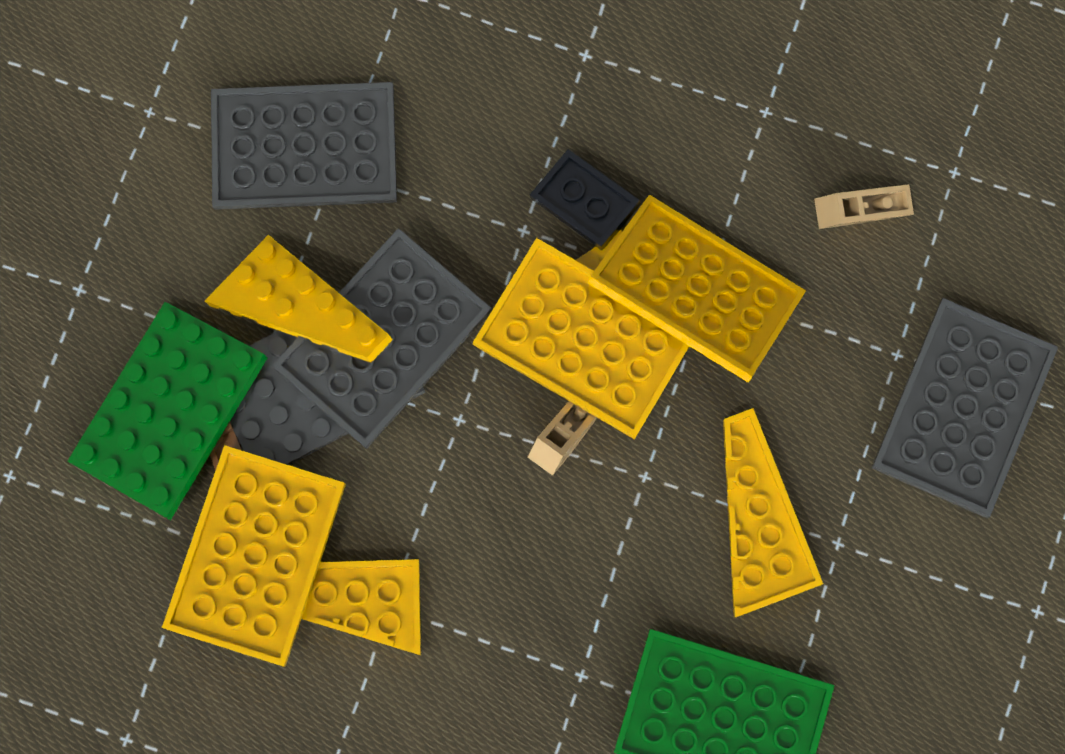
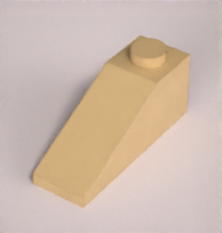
M909 184L841 192L814 199L819 229L914 215Z
M568 401L537 437L528 458L553 476L596 421L597 417Z

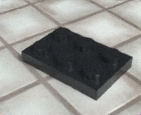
M567 149L530 194V198L600 250L607 246L640 206L639 199L569 149Z

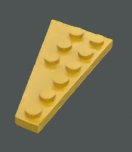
M269 235L205 300L210 307L221 308L238 317L244 316L255 320L258 324L296 337L301 336L310 339L311 342L319 345L324 344L336 348L339 352L370 363L393 340L387 332Z
M754 408L723 420L734 618L823 585Z
M419 559L320 562L301 619L421 656Z

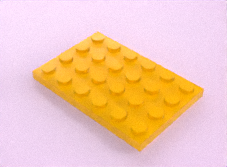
M648 195L588 281V284L748 383L806 292L800 286L651 195Z
M536 238L474 339L473 345L635 439L690 346L588 284L589 278L594 272L592 269Z
M224 445L162 628L286 667L346 484Z

